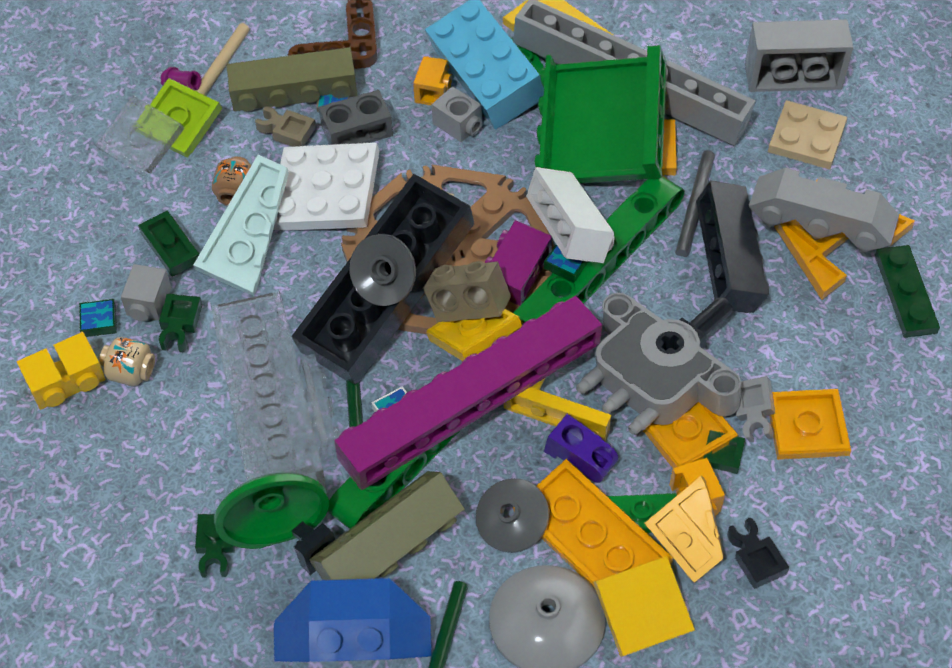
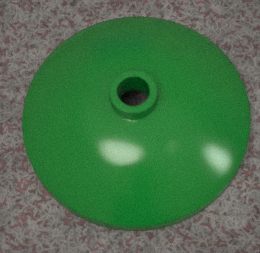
M289 472L267 474L244 482L233 489L216 509L214 524L217 534L226 543L240 548L260 549L296 539L291 530L302 521L312 529L317 527L328 512L329 499L324 486L313 478Z

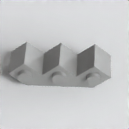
M783 168L759 176L749 207L768 227L796 219L814 240L843 232L861 253L891 245L899 214L881 193L867 189L865 194L847 190V184L822 177H818L817 181L799 177L800 171Z

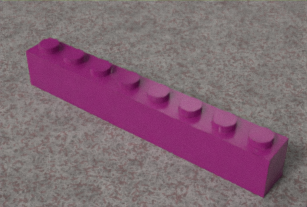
M577 296L565 302L556 303L549 312L537 319L533 318L526 321L519 330L509 336L498 338L489 348L479 354L469 355L459 366L449 372L439 373L427 385L418 390L409 391L400 401L392 406L377 410L370 419L357 427H349L334 440L337 459L360 490H364L598 346L601 340L602 324Z

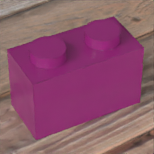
M515 220L509 231L504 230L501 233L497 242L498 250L494 257L489 256L484 263H499L511 295L509 301L520 306L544 267L545 259L552 251V236Z

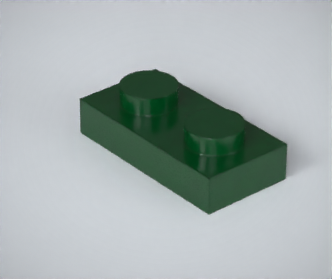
M168 210L138 225L141 235L171 277L194 266L199 253Z

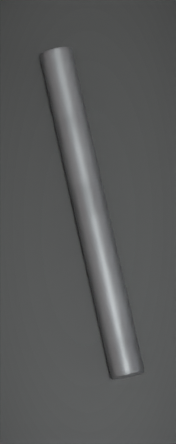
M710 150L702 152L675 254L678 256L688 257L699 217L696 200L708 183L715 154Z

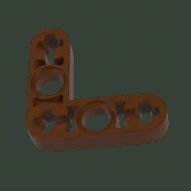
M347 1L348 40L297 44L289 49L288 56L351 47L354 69L371 67L377 61L372 1ZM358 8H363V17L357 18ZM359 29L369 31V33L362 36L354 34ZM360 52H366V55H360Z

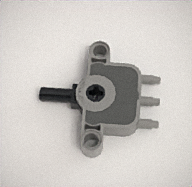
M613 293L604 299L602 304L603 324L608 336L597 346L595 354L596 367L576 385V390L580 394L586 393L600 382L613 393L607 399V402L602 405L603 412L610 414L626 403L639 413L628 426L629 432L633 435L638 434L651 423L659 425L673 423L697 402L719 416L732 415L739 409L741 395L739 375L704 350L706 347V335L732 313L733 307L726 298H717L690 322L683 317L680 320H662L624 293Z

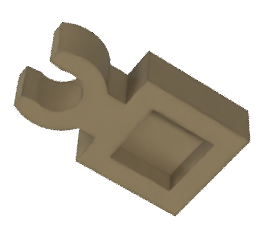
M271 107L263 108L264 118L268 120L264 121L258 118L255 120L256 129L259 132H272L273 140L292 147L304 146L316 128L315 119L290 110H286L283 116H281Z

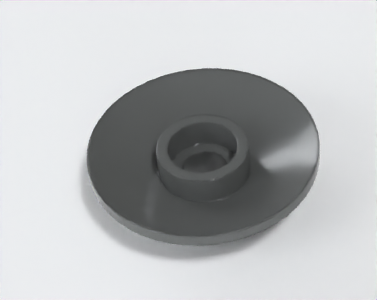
M377 234L365 238L356 246L350 260V276L355 289L365 300L375 305L388 306L400 302L410 293L415 282L416 266L410 250L402 241L391 235ZM386 262L391 267V274L385 271Z
M517 478L505 479L492 485L482 495L476 510V525L481 537L491 547L507 553L521 552L535 545L544 535L549 522V506L544 494L531 482ZM509 506H513L515 508L514 515L510 518H504V510Z

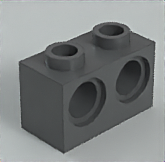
M379 90L319 107L321 128L329 145L371 143L393 136L392 116Z

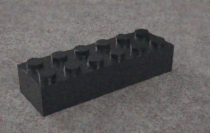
M413 174L365 237L387 234L396 237L408 247L416 266L415 282L410 293L400 302L388 306H380L368 302L357 292L352 283L350 257L291 336L299 351L354 385L360 382L425 293L424 286L435 268L447 263L475 223L470 205ZM386 262L385 271L391 274V267Z

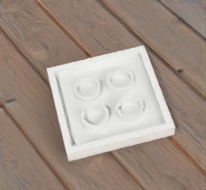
M377 143L284 147L280 164L287 167L289 174L273 230L366 228L380 152Z

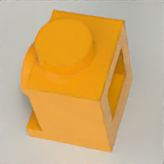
M423 56L413 82L414 103L432 106L431 104L451 88L452 74L448 73L450 67L447 60Z
M704 458L673 468L669 485L672 491L676 490L677 495L700 476L706 480L714 516L716 517L721 512L725 494L708 459Z

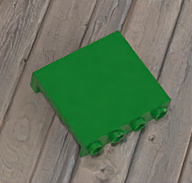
M661 45L647 46V57L556 65L552 56L546 55L545 68L541 69V83L544 87V94L539 97V112L542 116V124L537 126V141L540 145V153L535 155V167L572 172L579 183L662 178L667 61Z

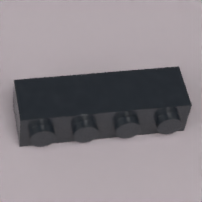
M710 180L697 198L696 204L714 300L726 298L733 307L732 311L754 313L762 302L767 299L769 284L765 279L763 256L759 250L758 233L756 227H754L746 186Z

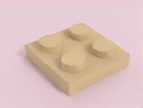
M786 100L770 141L768 152L830 169L847 117Z

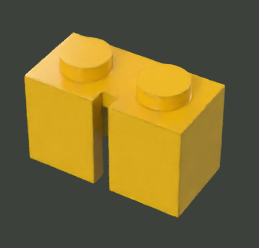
M83 332L53 345L60 358L57 362H53L47 348L16 361L40 410L46 407L58 406L66 398L81 391L93 390L100 382L106 380L100 363Z

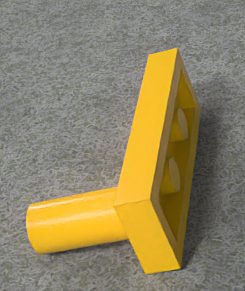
M545 378L504 403V409L555 427L566 414H569L600 436L603 441H606L609 434L611 414L541 391L540 389Z

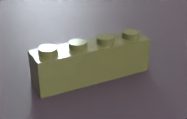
M351 47L226 64L233 111H252L264 107L312 103L318 101L320 96L331 94L336 98H345L349 95L350 97L358 96Z
M427 471L310 558L309 561L322 580L375 579L377 576L384 577L398 567L397 561L407 553L411 555L424 548L428 543L427 538L436 531L442 532L455 524L457 521L455 516L461 513L464 507L441 472Z

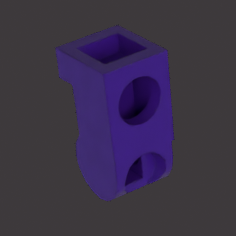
M566 414L550 433L543 451L555 459L557 457L563 461L567 459L585 477L595 483H600L619 460L617 452L608 443L569 414Z

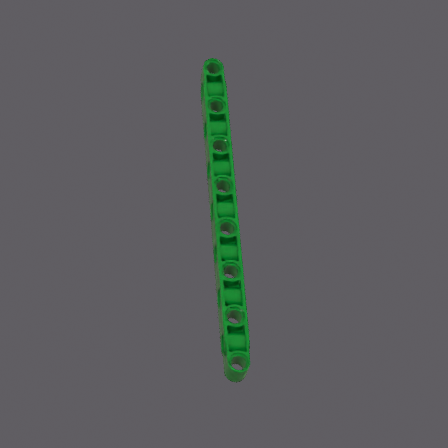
M663 176L657 179H647L606 219V222L614 231V244L612 249L607 252L604 263L589 261L574 283L552 273L513 312L519 316L522 325L530 319H537L549 312L556 303L565 302L574 296H577L584 304L677 209L684 197L685 190ZM460 431L378 480L383 482L380 486H368L361 491L350 476L331 496L328 513L348 529H351L403 490Z

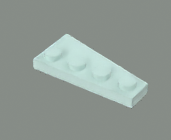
M257 155L194 263L195 270L255 296L289 174L287 167Z

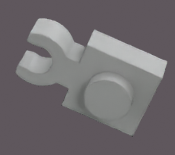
M767 376L741 381L740 407L736 411V416L740 421L747 420L743 425L745 438L749 442H754L753 433L755 429L763 427L764 435L768 439H772L774 431L771 424L765 418L767 415L775 414L770 379Z

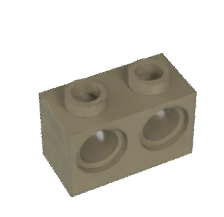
M476 261L461 266L442 265L435 268L424 286V291L437 322L500 317L511 297L498 262L484 263Z

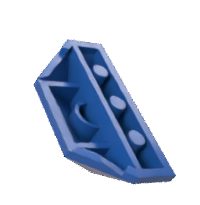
M390 578L310 581L274 621V662L391 660L432 656L431 616Z

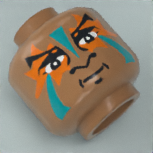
M235 156L218 163L212 181V191L220 203L229 205L252 166L245 158Z

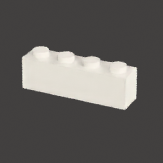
M535 167L526 197L564 257L567 259L604 263L607 252L612 249L614 244V231L572 172Z

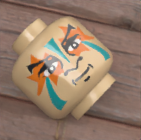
M117 337L110 346L105 345L103 347L99 363L101 366H104V374L108 380L128 386H138L143 380H149L155 365V355L151 353L149 345L145 342L126 337Z

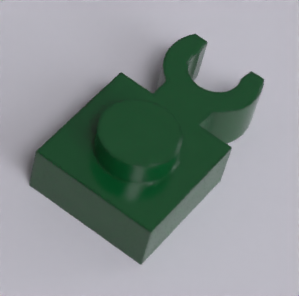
M176 294L166 295L159 319L161 330H163L159 335V343L162 350L166 351L167 345L171 340H178L179 352L186 350L188 343L185 332L195 333L202 308L201 297Z
M198 514L195 550L197 554L206 553L198 563L202 578L207 577V568L215 563L220 565L221 577H226L229 572V565L224 553H235V546L226 543L217 534L214 524L215 514Z

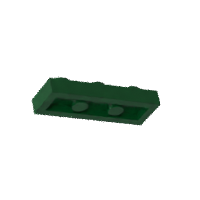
M910 245L876 249L874 256L903 337L938 334L940 326Z

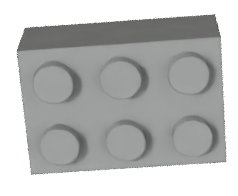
M848 20L753 22L745 60L749 92L842 90L853 51Z

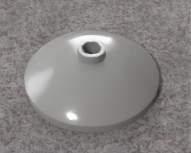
M534 566L515 573L498 589L490 607L489 625L493 641L501 654L518 668H579L595 654L605 632V614L594 587L579 574L559 566ZM544 605H551L555 610L551 613H546L541 608Z

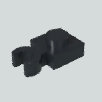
M747 518L744 524L748 532L747 535H741L733 525L729 526L727 532L728 540L735 547L741 548L736 551L735 559L754 589L788 573L790 567L770 536L759 540L757 537L758 526L752 518Z

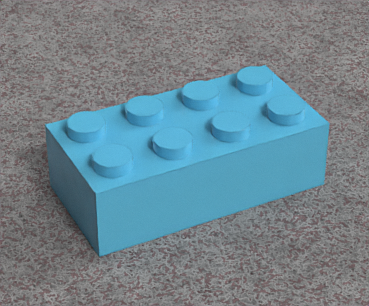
M468 0L425 29L436 53L441 59L448 61L449 70L468 95L481 104L482 113L494 129L502 127L538 103L539 97L543 96L544 87L541 83L540 74L480 0Z

